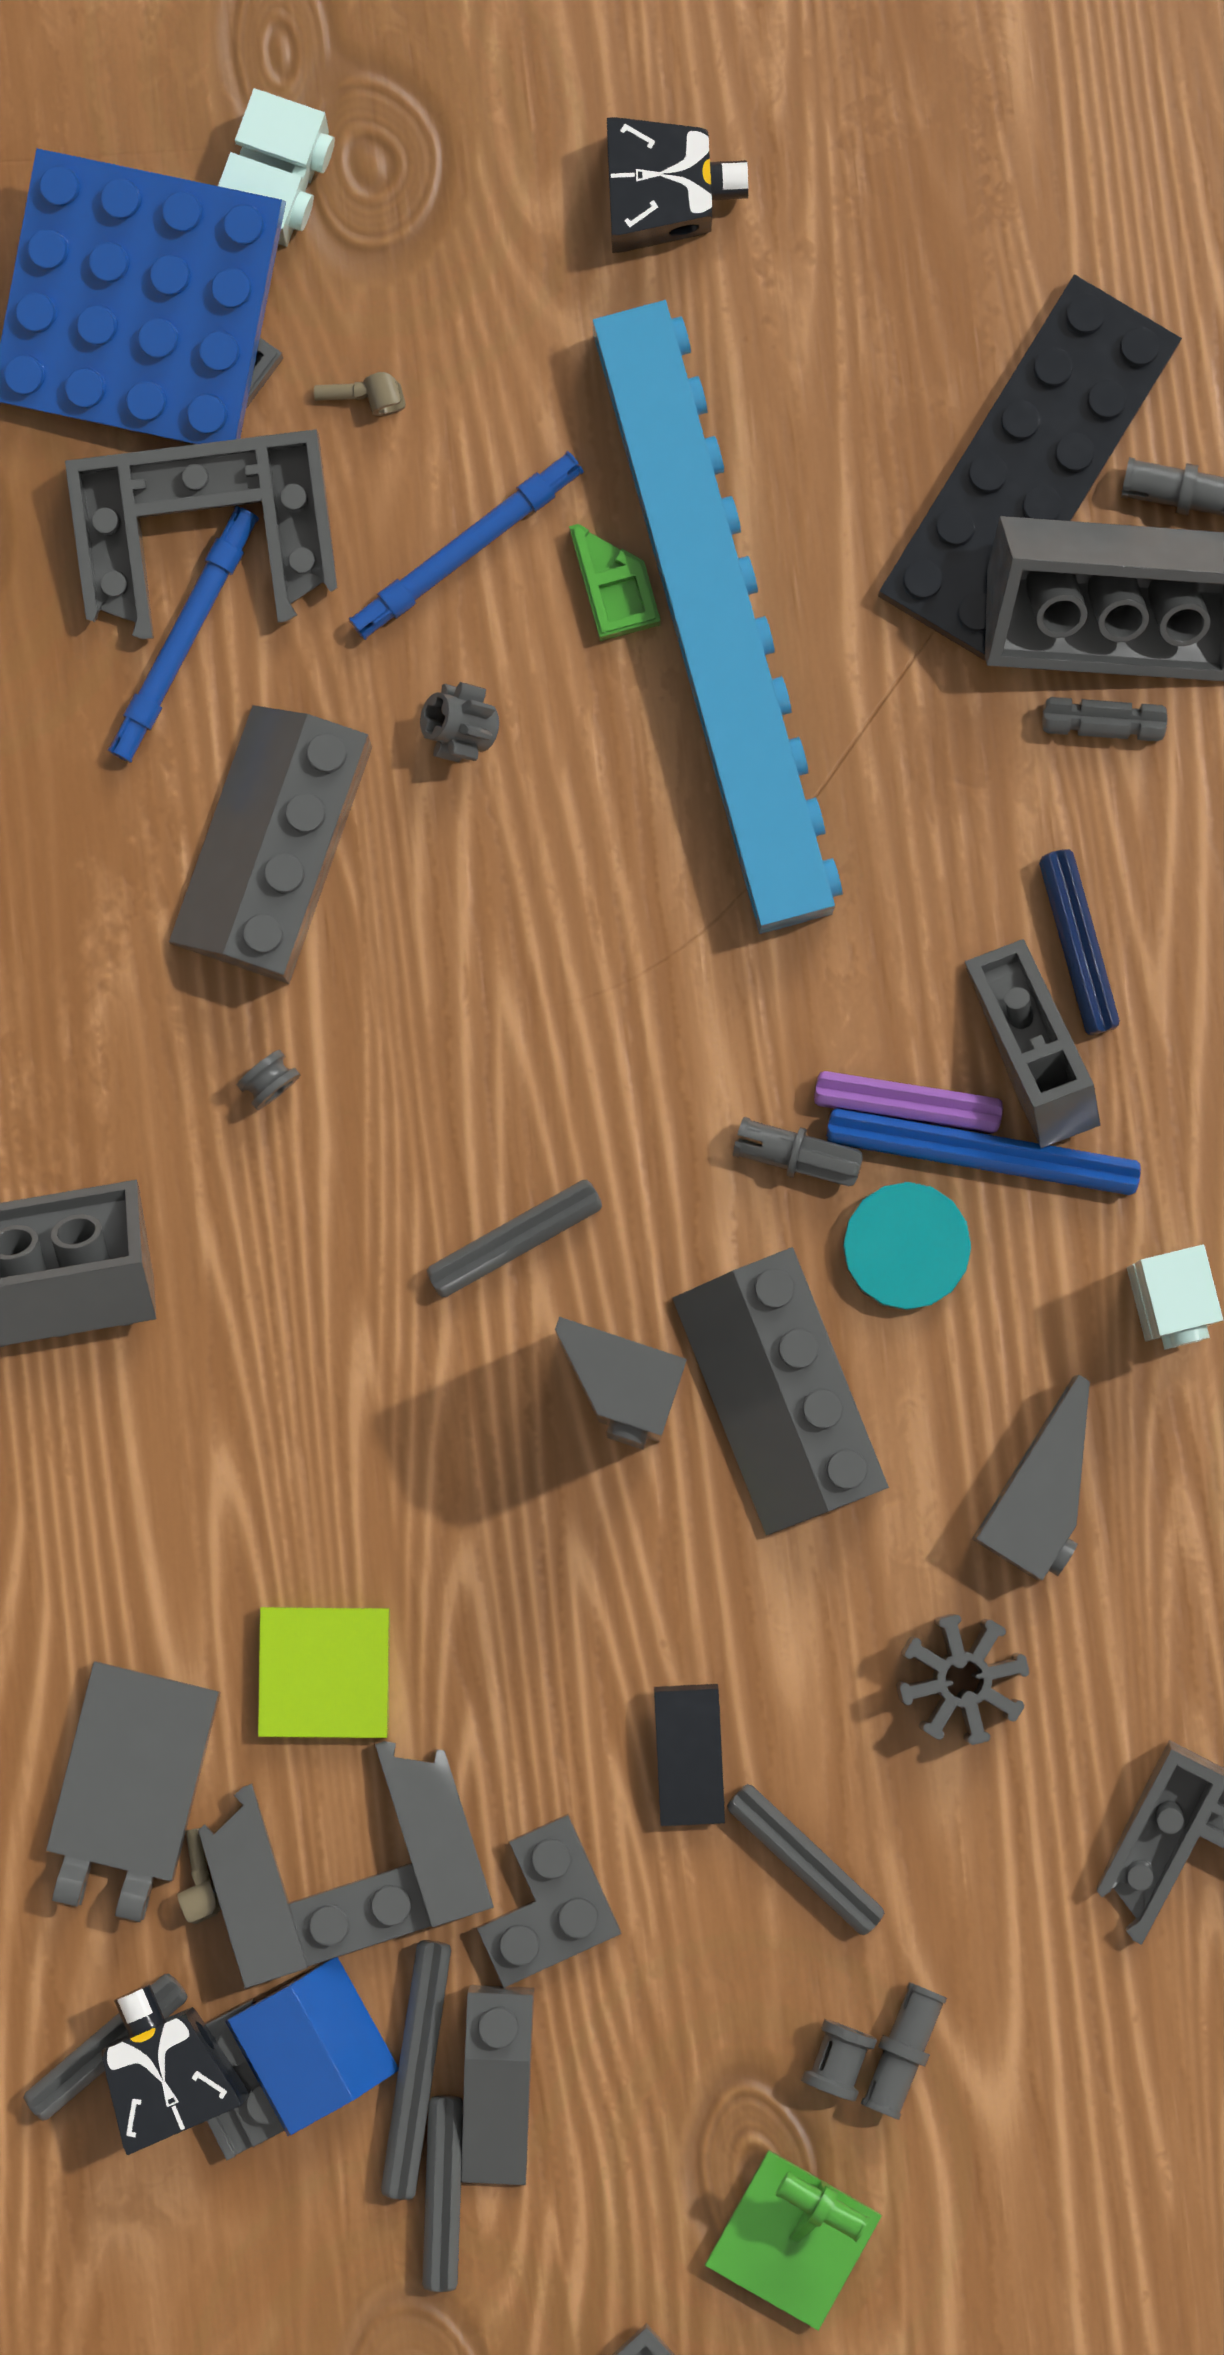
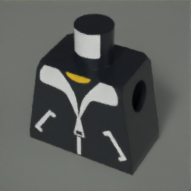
M607 118L612 253H621L705 235L712 230V200L748 199L747 160L710 162L708 130L700 127L627 118Z
M150 1984L114 2000L128 2035L109 2043L102 2050V2060L126 2155H130L240 2107L247 2100L249 2094L245 2085L193 2007L164 2018Z

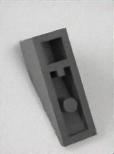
M1019 940L965 961L966 970L1017 1098L1040 1147H1046L1101 1126L1093 1081L1025 940Z
M1081 1375L1072 1377L972 1540L1036 1580H1043L1048 1571L1058 1576L1078 1545L1069 1537L1077 1526L1090 1381Z
M470 1985L464 2065L462 2183L526 2185L535 1988H504L503 1986Z

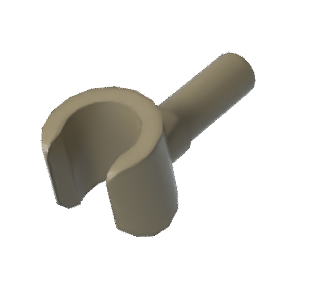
M377 372L366 377L364 382H354V384L314 386V398L316 401L360 400L368 398L372 415L375 416L399 412L406 405L400 383L393 376L385 372Z
M200 1828L186 1831L191 1874L195 1886L177 1894L186 1920L193 1924H198L217 1915L221 1909L214 1883L210 1879L209 1870H207L206 1856L198 1831Z

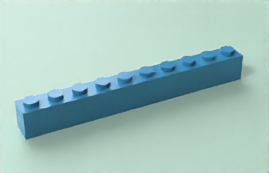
M666 300L593 319V338L758 932L762 934L832 915L835 908L833 897L843 895L842 886L834 859L822 860L816 837L826 834L825 825L817 798L806 800L799 776L809 774L800 738L789 739L783 721V715L792 713L784 679L782 676L771 678L765 656L775 653L770 627L766 616L755 618L749 595L758 593L753 566L749 556L738 558L732 535L741 533L735 502L732 496L721 498L715 475L725 472L720 448L715 436L704 438L698 416L708 413L703 387L699 376L688 378L682 355L690 354L691 347L682 316L671 319Z

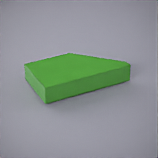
M580 524L569 526L599 640L604 641L660 626L661 620L644 560L624 549L620 550L590 533L589 529Z

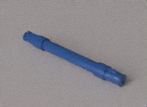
M567 451L565 455L540 474L538 472L534 473L516 487L517 491L408 575L401 580H394L377 593L378 597L353 617L348 618L358 634L366 640L368 636L393 617L395 619L400 617L416 604L415 600L530 512L536 513L553 500L555 493L577 476L584 473L575 457Z
M235 506L220 538H216L204 560L206 562L204 569L138 694L134 693L123 714L125 719L111 746L107 749L108 752L116 757L132 763V759L147 730L151 731L162 710L161 703L227 577L233 575L244 554L242 549L256 522L259 521V518L250 511Z

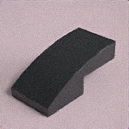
M718 1684L654 1687L661 1826L725 1823Z

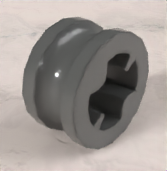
M277 1050L264 1058L237 1083L242 1092L250 1091L253 1094L254 1100L252 1105L256 1110L262 1109L278 1098L301 1076L296 1068L288 1069L285 1067L283 1061L286 1056L281 1050Z

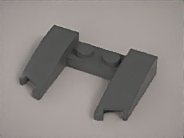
M317 429L65 461L87 620L96 622L98 614L102 610L136 622L132 636L144 640L154 639L140 522L142 517L262 502L278 623L288 622L296 617L297 613L291 604L324 582L330 592L338 588L320 438Z
M1171 1740L1168 1741L1096 1887L1101 1898L1108 1894L1112 1888L1115 1889L1136 1918L1126 1927V1931L1133 1941L1141 1945L1199 1836L1224 1848V1768Z
M383 1741L375 1744L412 1863L292 1902L288 1900L253 1784L243 1786L234 1795L243 1806L215 1834L206 1824L198 1830L245 1989L432 1926L433 1928L494 1908L445 1750L436 1749L435 1761L430 1763L394 1757L396 1746L394 1742Z

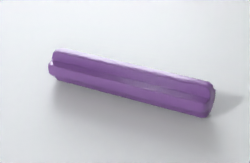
M829 1071L820 1072L818 1075L814 1094L815 1104L821 1107L838 1108L986 1133L998 1131L1003 1112L1002 1101L998 1098Z

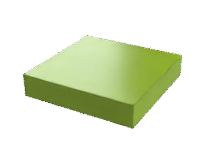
M260 1607L258 1737L388 1738L390 1608Z

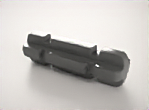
M1050 697L1043 706L1042 726L1043 731L1049 734L1068 735L1070 730H1077L1078 736L1128 739L1130 734H1136L1137 740L1160 741L1166 734L1168 715L1167 709L1163 705L1141 704V707L1136 709L1132 708V703L1081 699L1080 704H1072V698Z

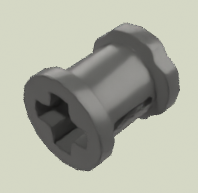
M824 2019L821 2029L825 2035L812 2070L804 2071L801 2081L829 2094L855 2102L859 2091L854 2087L867 2050L875 2048L877 2039L859 2030Z

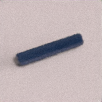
M1070 849L1050 852L1042 856L1039 865L1084 1029L1088 1035L1109 1032L1119 1026L1120 1020L1075 856Z

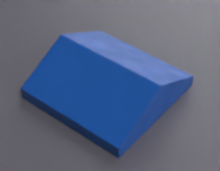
M338 1957L326 1961L225 2021L287 2136L300 2131L354 2101L396 2073L399 2069Z

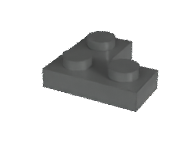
M569 1814L510 1840L509 1843L535 1900L477 1927L504 1988L622 1934Z

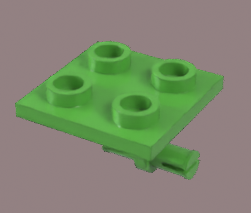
M768 2149L706 2260L705 2266L819 2331L882 2214Z

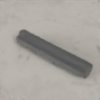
M581 1180L432 1264L427 1269V1276L436 1292L441 1297H448L600 1211L602 1208L601 1199L591 1182Z
M747 1784L732 1797L727 1805L729 1812L860 1935H866L875 1928L885 1914L883 1908L754 1786Z
M164 1974L151 1985L164 2018L169 2017L187 2000L188 1996L184 1988L170 1974ZM119 2013L25 2093L23 2098L27 2106L42 2121L48 2120L105 2071L102 2050L109 2043L128 2035Z
M450 2095L431 2097L428 2103L422 2285L425 2290L433 2292L454 2291L458 2284L463 2100L460 2097Z

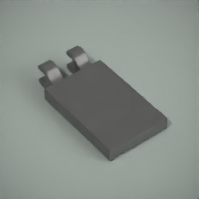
M94 1661L46 1849L49 1852L65 1855L52 1901L76 1907L82 1905L92 1862L127 1871L115 1916L137 1922L145 1919L154 1878L173 1881L220 1691Z

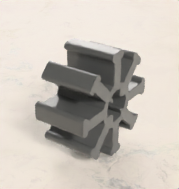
M956 1614L940 1616L935 1619V1624L941 1627L947 1655L941 1658L921 1646L919 1638L910 1637L901 1651L902 1656L908 1659L916 1658L934 1669L933 1678L907 1684L899 1681L896 1684L899 1699L905 1705H911L913 1699L938 1693L941 1698L928 1720L920 1722V1729L938 1740L943 1739L944 1732L942 1730L956 1706L961 1707L967 1733L964 1734V1740L971 1745L987 1742L990 1740V1734L984 1731L978 1703L985 1700L1003 1711L1005 1719L1012 1722L1016 1721L1024 1709V1703L1017 1699L1010 1700L991 1688L992 1680L1014 1674L1023 1677L1028 1676L1029 1667L1027 1659L1023 1654L1014 1653L1011 1659L987 1665L984 1661L998 1636L1006 1634V1629L992 1620L983 1619L980 1623L982 1630L970 1650L966 1652L964 1651L958 1628L961 1617ZM970 1661L977 1669L976 1672L971 1674L972 1677L979 1678L977 1688L973 1692L962 1689L957 1696H954L947 1688L954 1683L946 1679L947 1671L951 1666L963 1668Z

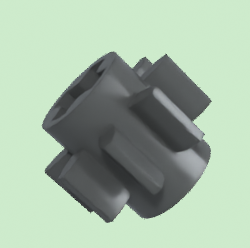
M460 682L457 687L443 684L441 693H434L426 700L421 711L420 728L425 739L437 741L433 756L458 763L462 758L476 761L478 759V752H484L493 745L499 731V716L495 706L483 703L486 695L485 688Z

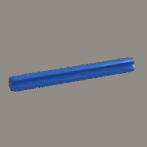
M838 1108L832 1110L829 1116L826 1133L828 1142L843 1146L1124 1195L1136 1193L1141 1175V1165L1137 1160L1051 1145L1041 1148L1039 1143Z

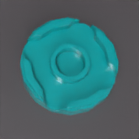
M904 1182L883 1186L862 1200L847 1223L843 1250L847 1269L861 1292L880 1305L901 1310H911L931 1306L954 1290L967 1270L971 1241L967 1221L951 1199L933 1187Z

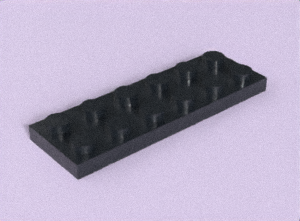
M1074 274L881 587L878 597L985 660L987 568L1000 516L1072 521L1178 348L1182 338Z

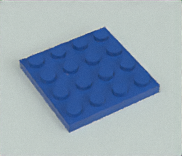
M36 148L0 342V402L194 444L240 439L286 201Z

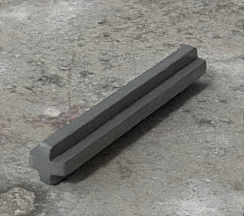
M423 1940L416 1947L381 2184L382 2195L392 2199H413L417 2188L451 1956L450 1945L438 1941Z

